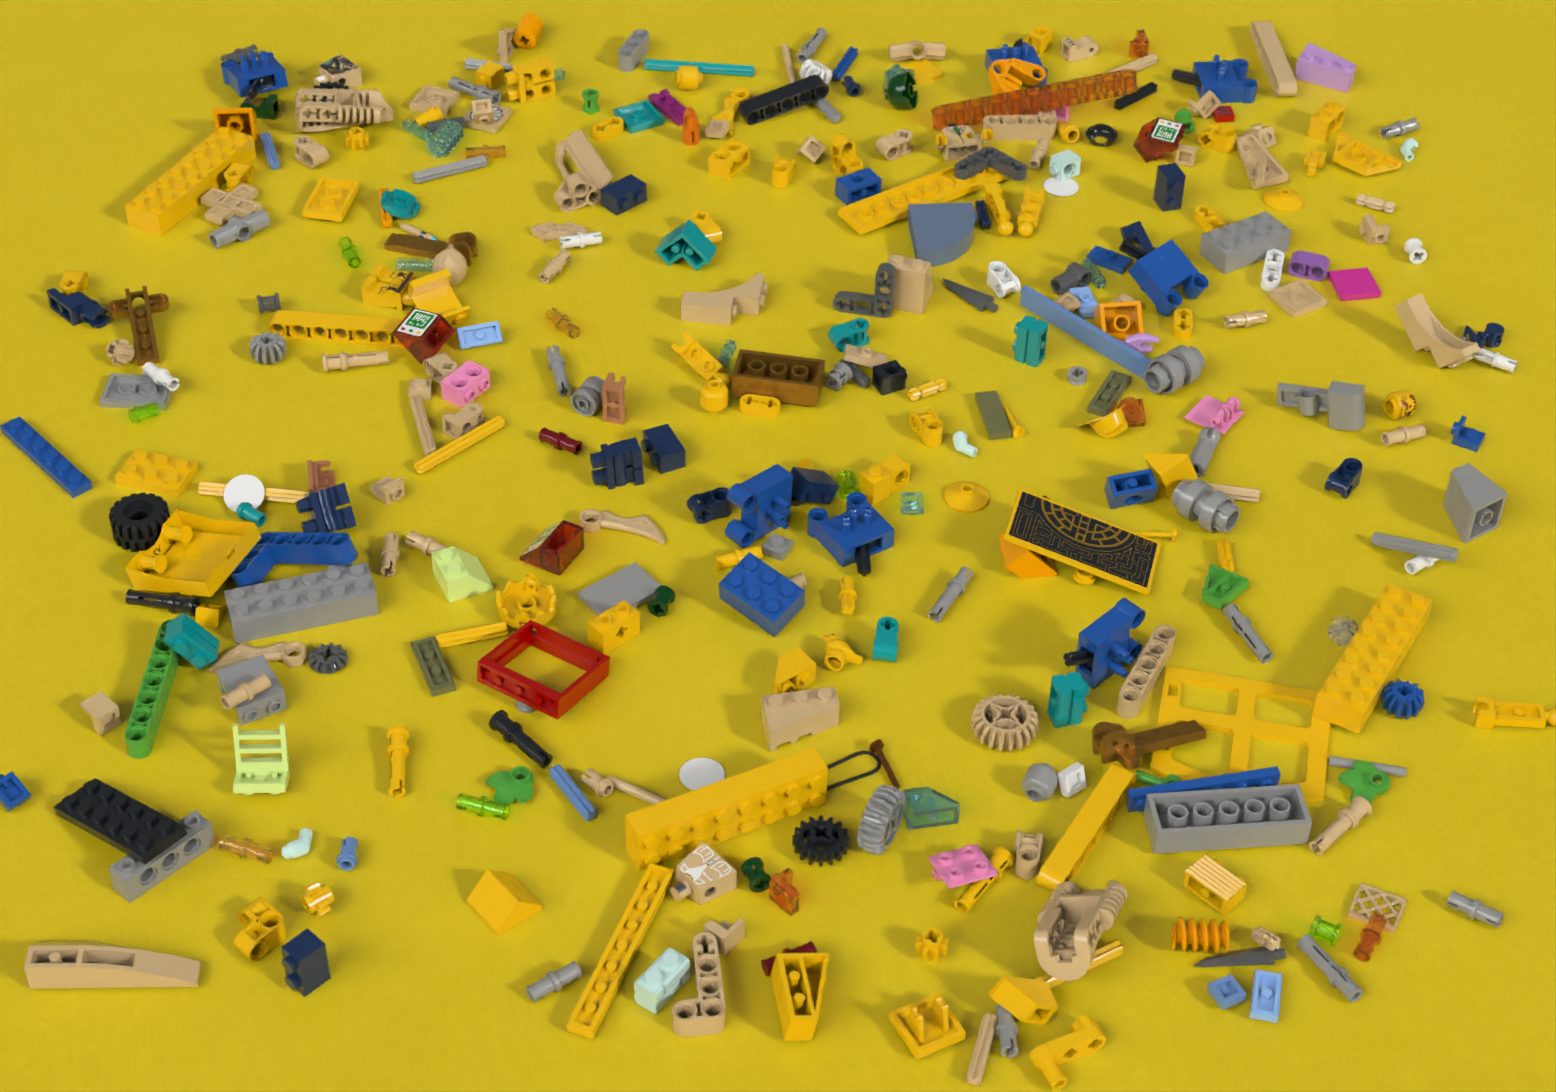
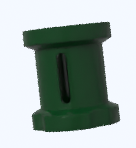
M658 586L655 590L654 599H651L647 605L650 613L657 617L665 616L668 613L669 604L673 603L676 598L675 592L668 586Z
M752 857L742 864L741 871L743 875L747 876L749 888L752 892L759 893L769 888L772 884V879L769 874H766L764 862L761 858Z

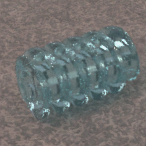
M452 120L444 121L426 142L429 154L435 158L448 156L464 136L462 126Z

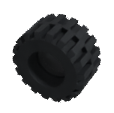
M152 493L130 494L131 496L121 498V501H116L114 506L111 507L109 513L114 541H116L118 546H122V549H130L131 552L146 551L154 546L158 540L162 525L170 517L167 502L160 496L155 497V494Z

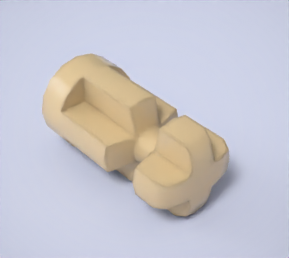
M1261 926L1253 929L1251 933L1253 941L1270 951L1280 948V937Z

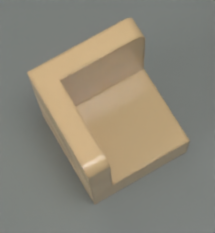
M811 135L806 137L796 150V153L803 154L812 163H815L826 147Z
M102 691L81 702L82 709L92 717L95 731L100 736L122 724L119 707Z
M739 918L731 925L726 921L717 924L710 919L703 926L704 932L712 933L716 937L718 952L726 956L745 937V920Z

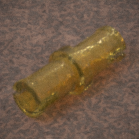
M505 145L465 147L466 159L485 155L487 160L488 158H505L506 150Z
M551 308L552 311L550 309L547 311L546 317L555 324L556 329L566 333L571 339H574L575 336L578 337L580 328L571 322L570 317L561 314L556 308Z
M226 833L222 834L218 843L219 850L238 854L241 859L250 858L267 865L271 862L274 855V849L271 847L253 843V840L249 838L243 840Z

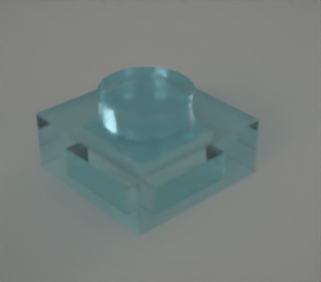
M900 492V514L923 515V493Z

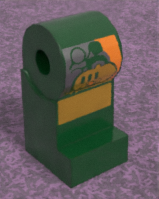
M270 94L268 98H258L256 96L253 100L246 96L240 108H253L256 117L260 119L275 120L280 111L276 94Z

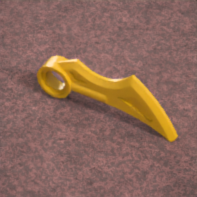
M745 88L732 90L731 95L723 100V110L711 116L713 120L729 121L730 129L727 134L733 136V120L739 105L743 101L750 99L749 90Z

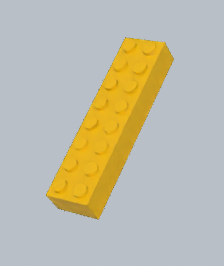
M221 126L125 205L128 225L158 236L164 235L201 203V197L211 188L218 189L226 182L224 172L230 167L232 162L248 164L256 157L254 137Z
M1387 583L1317 693L1312 715L1359 734L1379 702L1382 691L1389 681L1393 679L1425 626L1433 600Z
M813 747L626 814V850L638 870L642 871L647 869L649 863L658 865L691 853L702 842L710 846L742 833H748L761 826L772 824L780 819L794 816L810 808L818 807L826 803L828 767Z

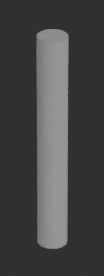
M1329 756L1328 766L1354 769V761L1359 760ZM1370 762L1377 771H1382L1387 775L1405 777L1406 767Z

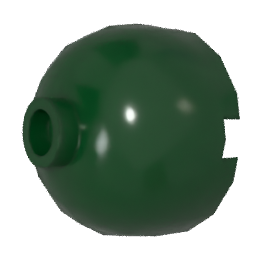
M911 72L896 74L887 84V89L884 92L885 98L889 100L895 109L911 110L917 107L918 93L913 89V85H916V82Z

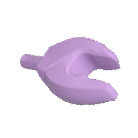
M1136 333L1126 336V340L1119 341L1139 353L1145 354L1153 349L1151 345L1147 344L1157 343L1159 338L1147 333Z

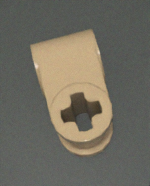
M901 129L890 135L883 136L877 141L876 150L889 161L910 154L912 152L910 142L913 138V133L910 130Z
M304 135L294 138V145L296 146L295 159L305 164L308 168H315L329 160V153L323 145Z
M445 352L423 361L424 369L428 376L433 378L440 386L441 381L457 369L456 362L449 358Z
M1017 830L1015 873L1018 877L1033 879L1037 876L1042 851L1043 832H1039L1037 835L1022 833L1021 830Z

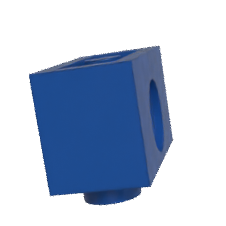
M870 168L835 178V195L845 205H849L881 193L882 179Z
M1150 468L1107 477L1104 491L1110 509L1154 501L1158 487Z

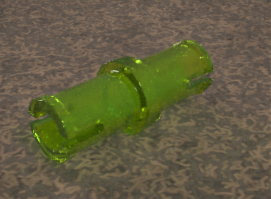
M349 237L341 238L339 246L342 249L343 258L347 260L351 268H358L361 265V259L358 256L356 246L352 244Z
M460 793L456 800L457 809L475 812L480 817L487 815L506 820L510 813L509 804L489 800V797L486 796L479 798Z

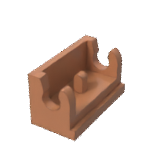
M609 372L602 386L603 421L624 425L627 415L624 388L626 378L623 376L620 382H614L615 373Z
M307 460L309 493L335 486L334 470H321L322 467H330V461L312 462V460Z

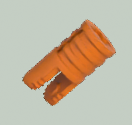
M689 107L684 112L682 141L685 145L694 146L700 142V124L698 117L695 115V110Z

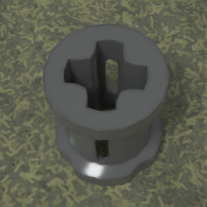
M278 293L265 297L257 295L260 314H263L264 311L281 310Z

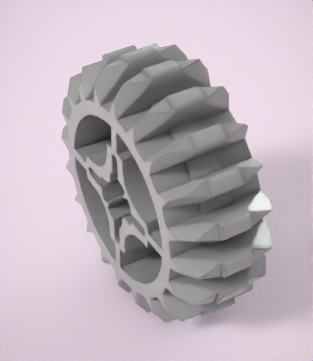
M883 784L877 787L872 797L869 798L859 823L857 841L860 848L868 853L877 855L887 851L896 833H898L904 816L905 793L891 785Z

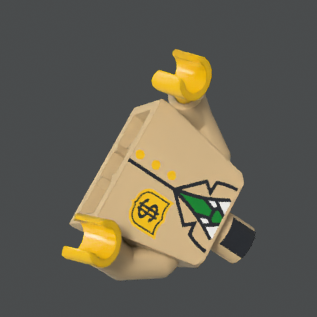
M951 123L942 129V135H936L934 149L936 151L942 150L945 162L963 160L979 151L981 145L988 140L994 139L993 128L981 130L982 134L980 135L974 132L968 125L956 126Z

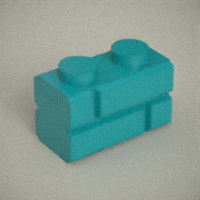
M1028 315L1021 322H1017L1014 328V334H1017V337L1012 346V350L1015 351V361L1026 363V365L1038 367L1045 358L1048 322L1036 320V318Z
M185 613L172 619L166 625L164 643L173 648L176 653L189 661L193 666L201 670L217 659V649L219 648L220 640Z
M1078 672L1067 673L1066 676L1064 674L1055 675L1051 678L1047 714L1055 728L1065 727L1067 724L1070 726L1081 724L1083 713L1087 712L1085 696L1089 695V685Z

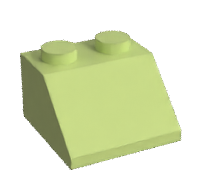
M454 546L431 552L433 574L449 603L494 590L492 582L476 556Z

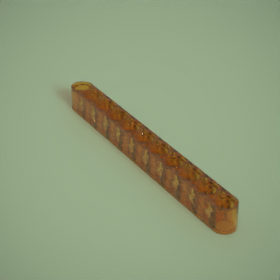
M1124 69L939 105L931 109L933 128L937 131H942L943 128H946L951 123L956 126L983 123V118L988 115H1026L1133 94L1138 90L1136 71Z

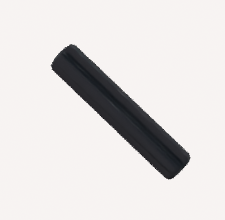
M1150 82L1116 99L1114 107L1122 110L1157 91L1156 87H1158L1157 84Z

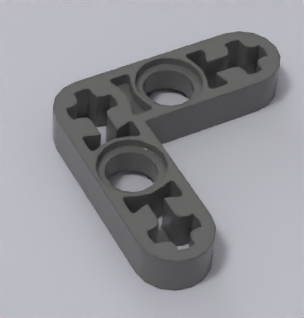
M984 147L954 165V177L961 180L969 179L988 167L1015 181H1022L1027 177V166L994 147Z
M882 263L878 266L875 276L874 295L839 291L835 294L833 307L837 311L880 318L889 317L894 307L895 267L890 263ZM883 271H886L888 274L887 280H884ZM880 288H888L890 293L884 294L880 291ZM864 301L869 306L863 308L859 306L858 302ZM883 301H886V309H882L883 307L881 305Z

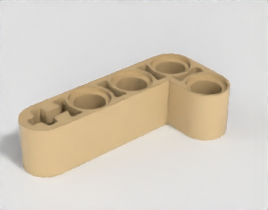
M1042 104L1038 107L1037 115L985 116L983 118L982 130L993 128L994 139L988 141L1039 140L1041 137L1052 140L1056 137L1057 115L1052 105Z
M701 932L694 936L692 942L697 999L680 1000L674 1004L672 1009L673 1031L681 1037L715 1035L722 1032L725 1028V999L717 939L712 933Z

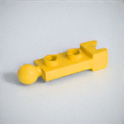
M984 184L985 196L982 197V200L986 202V207L990 208L999 233L1003 236H1008L1013 232L1014 227L1010 222V212L1005 208V200L1001 198L1002 189L1000 184Z
M1027 186L1017 219L1018 233L1023 237L1030 236L1033 233V228H1037L1045 202V188H1041L1039 192L1031 191V186Z
M687 332L683 333V337L686 339L684 345L678 346L676 343L671 345L673 351L707 382L718 380L723 382L727 388L730 387L731 377L727 373H723L726 370L724 366Z
M1476 697L1473 703L1472 713L1477 715L1474 726L1477 728L1493 729V726L1545 728L1546 722L1556 727V707L1544 711L1543 704L1494 701L1490 697Z

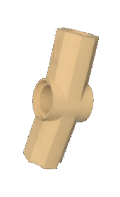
M913 40L908 43L889 45L890 61L908 59L944 60L946 44ZM921 46V51L918 54H914V47Z

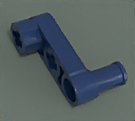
M1140 221L1120 228L1123 240L1129 243L1135 241L1137 247L1148 253L1156 249L1152 246Z

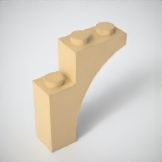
M756 273L744 284L724 291L706 293L684 291L681 301V321L731 325L732 318L736 317L737 313L759 315L760 307H764L765 295L768 292L765 274Z
M1422 293L1394 306L1415 351L1424 348L1425 352L1430 350L1439 369L1444 366H1448L1449 369L1461 364V362L1464 363L1473 359V353L1480 351L1477 342L1465 341L1449 332L1434 316Z

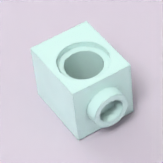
M1070 149L1050 156L1049 173L1060 181L1080 175L1081 157Z

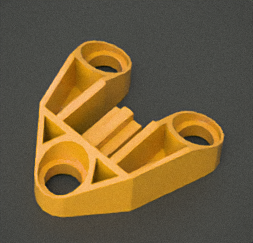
M1013 58L994 61L988 68V76L993 95L999 102L1015 114H1024L1032 106V99L1020 91V86L1022 83L1032 86L1040 84L1046 77V71L1042 66ZM994 66L998 69L999 74L994 71ZM1033 73L1039 74L1040 79L1035 78ZM1019 101L1024 102L1027 107H1022Z

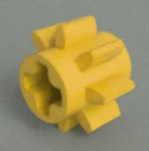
M361 127L350 128L349 133H345L346 146H350L353 151L363 150L365 145H369L368 132H363Z
M314 882L303 888L306 894L301 896L300 899L308 914L315 912L316 916H322L331 911L329 904L334 902V896L326 884L320 886L319 882Z
M926 928L923 935L917 934L915 952L921 953L924 961L938 962L941 955L947 956L949 938L947 936L943 937L940 929Z

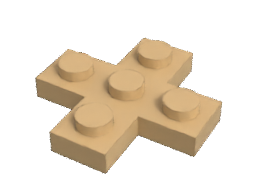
M240 183L230 193L211 188L201 197L203 205L212 207L205 213L206 220L223 225L234 215L243 218L262 210V204L252 201L258 196L257 188Z

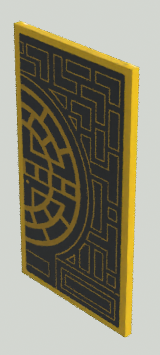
M1021 488L1017 491L1009 522L1003 534V540L1145 595H1149L1151 592V584L1161 548V542Z

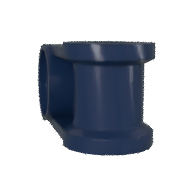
M1355 458L1345 459L1327 478L1325 490L1335 491L1341 494L1342 498L1347 499L1351 492L1359 485L1363 467L1361 461Z
M719 487L711 491L692 495L687 500L686 505L694 513V520L699 524H704L729 516L732 513V503L727 499L729 489Z

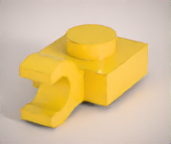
M1308 149L1304 160V165L1309 167L1307 176L1315 177L1316 169L1324 167L1327 152Z

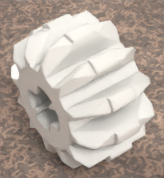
M809 59L803 63L800 76L804 79L816 74L826 84H829L832 71L817 60Z

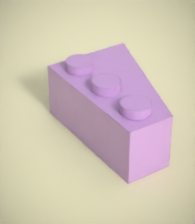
M1309 42L1297 60L1295 79L1348 93L1353 85L1357 65Z

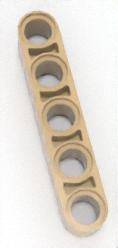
M1159 625L1154 629L1120 689L1117 704L1119 716L1133 719L1139 714L1173 653L1176 631L1173 627Z

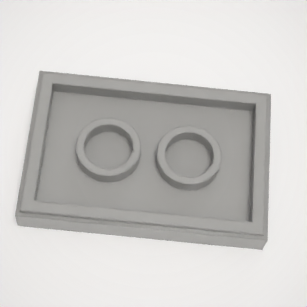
M111 373L101 396L100 406L166 411L173 391H170L163 385L156 384L147 375Z
M635 562L579 591L578 598L598 616L623 600L636 609L654 599L655 590L661 585Z

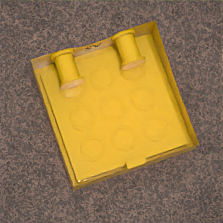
M176 509L162 525L160 536L154 546L146 551H139L125 569L135 590L164 593L179 592L185 595L212 597L261 539L255 523L216 520Z

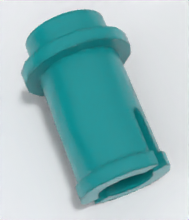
M249 502L240 503L236 509L240 519H246L255 523L257 527H261L266 522V514L253 508Z

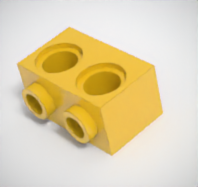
M1329 100L1311 116L1308 136L1326 142L1342 127L1346 106Z
M729 139L710 154L708 158L709 173L729 180L750 163V146L734 139Z

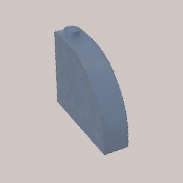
M972 202L908 204L907 222L915 259L931 262V267L949 263L962 256L973 242L975 222H977V210L973 209Z

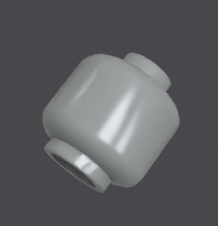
M1046 763L1033 764L1029 767L1021 785L1027 798L1035 802H1041L1052 797L1059 778L1051 765Z

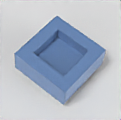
M1232 974L1208 983L1207 991L1221 1010L1244 1002L1246 999L1245 991Z

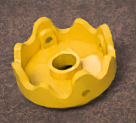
M533 573L526 574L524 579L519 582L508 581L503 592L498 589L496 591L498 615L503 622H506L511 627L520 628L529 620L545 625L556 613L557 598L550 583L546 586L542 585Z

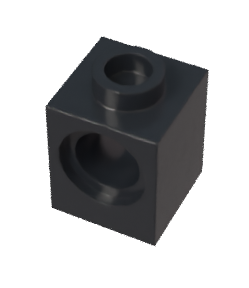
M896 360L873 367L872 384L882 396L905 389L907 372Z

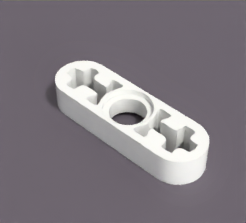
M1271 249L1266 253L1260 287L1268 292L1279 287L1285 257V254L1280 250Z

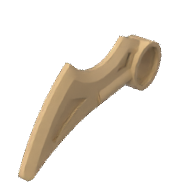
M586 509L579 515V527L585 532H597L603 527L638 534L661 545L665 544L662 532L645 514L637 517H620L608 510ZM587 519H594V520H596V521H595V522H586L585 520H587Z
M280 641L274 645L260 648L252 647L242 642L224 653L210 667L209 672L214 674L217 670L262 654L267 662L283 660L286 666L298 667L307 660L306 648L300 642L286 643ZM293 652H299V653H300L299 655L294 656V657L288 656L289 654H291V653H293Z

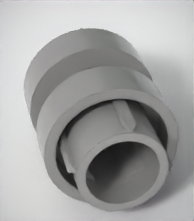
M1184 345L1177 346L1148 363L1147 370L1143 374L1144 383L1155 394L1169 395L1179 390L1182 386H1186L1199 379L1201 370L1205 366V360L1197 348Z
M1184 479L1173 492L1172 503L1178 507V514L1190 521L1198 519V525L1211 533H1216L1217 531L1228 533L1234 528L1239 519L1240 509L1234 504L1233 497L1220 490L1214 492L1213 486L1201 479L1194 481Z

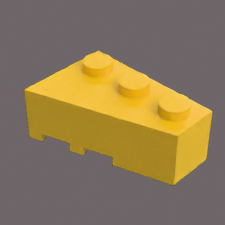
M830 953L776 954L771 971V979L784 1041L812 1040L819 1017Z

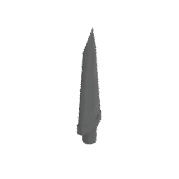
M943 278L947 289L971 304L978 311L982 312L986 309L992 312L997 311L998 305L993 303L994 297L991 295H986Z
M1261 946L1227 953V955L1221 954L1206 957L1192 967L1275 965V960L1285 959L1286 953L1284 948L1270 951L1266 947Z

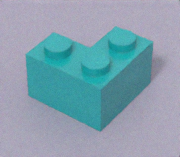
M689 219L664 236L655 252L668 266L683 257L697 271L711 261L717 247Z

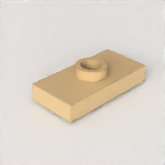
M846 344L844 348V361L870 368L887 363L886 354L875 352L868 347L860 348Z

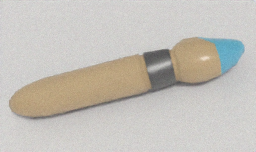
M400 223L399 225L402 230L416 237L437 240L432 234H428L407 223Z

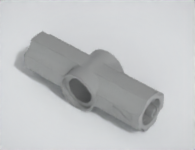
M264 209L243 218L238 216L232 217L227 225L209 233V240L216 249L236 240L247 241L254 232L268 227L271 224L270 218Z

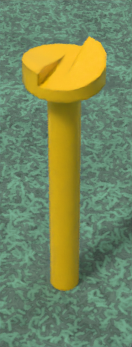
M1002 403L1005 415L1013 427L1012 435L1016 439L1022 437L1025 434L1024 427L1017 425L1006 404Z
M1172 528V532L1133 531L1146 537H1172V541H1175L1177 536L1176 528Z

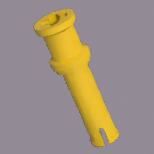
M393 726L387 731L389 745L386 752L390 758L389 794L391 796L394 795V797H402L406 793L405 758L409 755L407 740L410 737V733L404 726Z
M996 847L993 850V856L989 861L998 872V875L970 883L954 902L958 911L968 913L991 883L998 882L1002 878V872L1007 867L1012 866L1014 857L1007 849Z

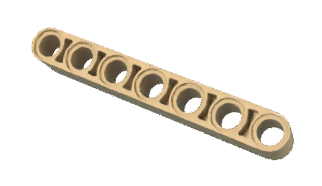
M1252 21L1250 35L1275 96H1296L1297 81L1271 21Z

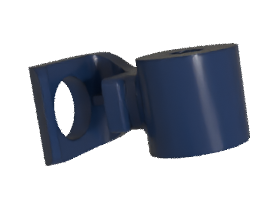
M1488 323L1485 331H1478L1476 335L1469 326H1466L1462 339L1468 341V333L1469 342H1477L1480 348H1484L1485 345L1488 348L1498 347L1501 344L1504 327L1498 323Z

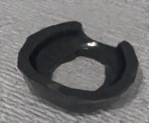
M1102 123L1093 125L1086 131L1089 142L1100 147L1111 145L1118 136L1112 127ZM1104 137L1108 141L1100 144L1096 143L1094 138Z

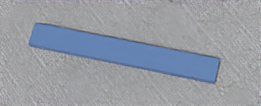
M1026 285L1021 288V306L1143 379V374L1147 370L1151 359Z

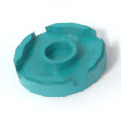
M393 189V192L386 190L382 193L380 199L381 207L395 217L404 219L414 218L420 210L419 201H415L416 197L407 191Z

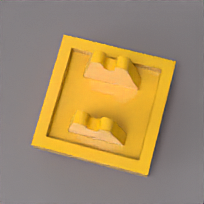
M938 992L889 1012V1020L916 1060L965 1040V1030Z

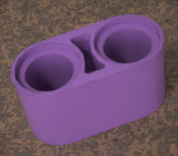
M1295 251L1292 254L1288 271L1292 276L1322 281L1326 278L1330 261L1321 254Z

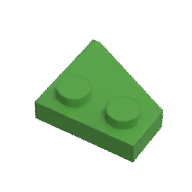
M1211 564L1209 565L1208 577H1206L1205 587L1202 591V602L1222 610L1249 587V579Z

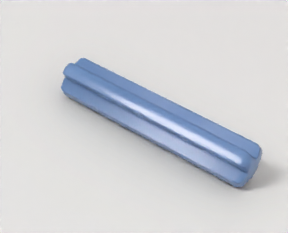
M262 132L260 137L269 167L272 170L279 169L280 161L271 134L269 132Z
M559 764L549 769L550 777L586 821L595 819L597 817L596 808L564 768Z

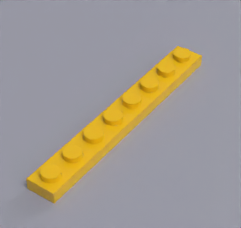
M649 863L567 1022V1031L588 1038H594L674 879L673 869Z

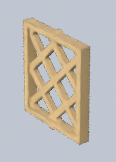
M1360 883L1358 891L1353 897L1348 917L1395 933L1399 920L1402 918V912L1407 899ZM1364 891L1367 897L1360 899L1359 894ZM1382 897L1385 904L1378 905L1374 899ZM1371 901L1374 907L1366 908L1363 902ZM1356 904H1359L1362 910L1356 912L1353 909ZM1400 904L1401 909L1396 912L1393 906ZM1388 907L1392 913L1384 915L1381 909ZM1377 910L1380 917L1373 918L1369 912ZM1395 917V924L1391 925L1388 919Z

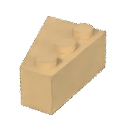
M835 687L762 695L761 719L769 751L777 750L778 745L788 741L790 744L795 743L799 737L810 733L812 736L838 726L840 703Z

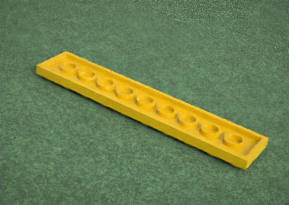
M953 165L838 208V216L861 235L908 217V204L947 203L984 188V184L998 183L1010 178L988 167L969 179L961 180L954 177Z

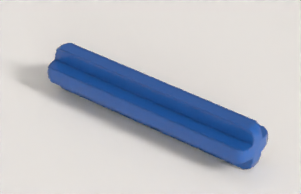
M849 47L832 72L831 78L833 80H841L858 55L857 48Z

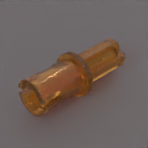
M1373 913L1366 928L1361 930V939L1353 952L1356 959L1362 962L1370 960L1375 946L1381 942L1380 935L1387 922L1384 914Z

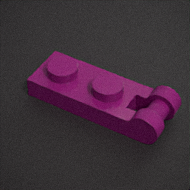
M667 89L661 90L658 94L653 93L649 95V102L677 126L683 124L684 112L687 108L673 98Z

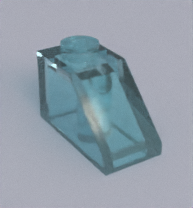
M929 787L902 790L905 793L906 799L903 815L908 830L958 824L959 802Z

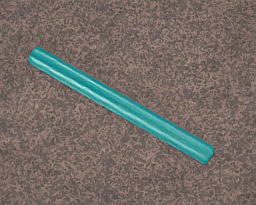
M645 59L644 62L645 70L675 72L680 66H696L702 74L754 76V66L657 59Z

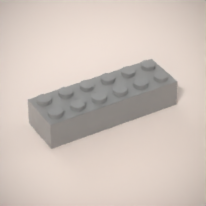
M367 562L224 591L235 644L379 614L377 593Z
M1299 784L1147 794L1143 814L1154 854L1307 844L1312 826Z

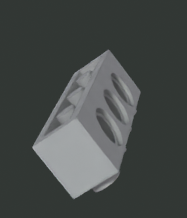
M194 810L179 820L178 823L184 825L187 835L145 865L127 855L110 866L108 869L113 889L130 903L216 844L212 824Z

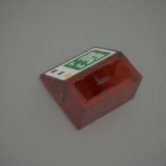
M1156 118L1142 126L1133 146L1146 163L1151 160L1156 161L1168 151L1171 153L1179 147L1178 144L1183 138L1186 126L1183 123Z
M413 308L393 330L392 334L422 364L425 359L437 354L454 333L455 329L441 314Z
M565 520L546 528L520 556V561L560 576L584 549V528Z

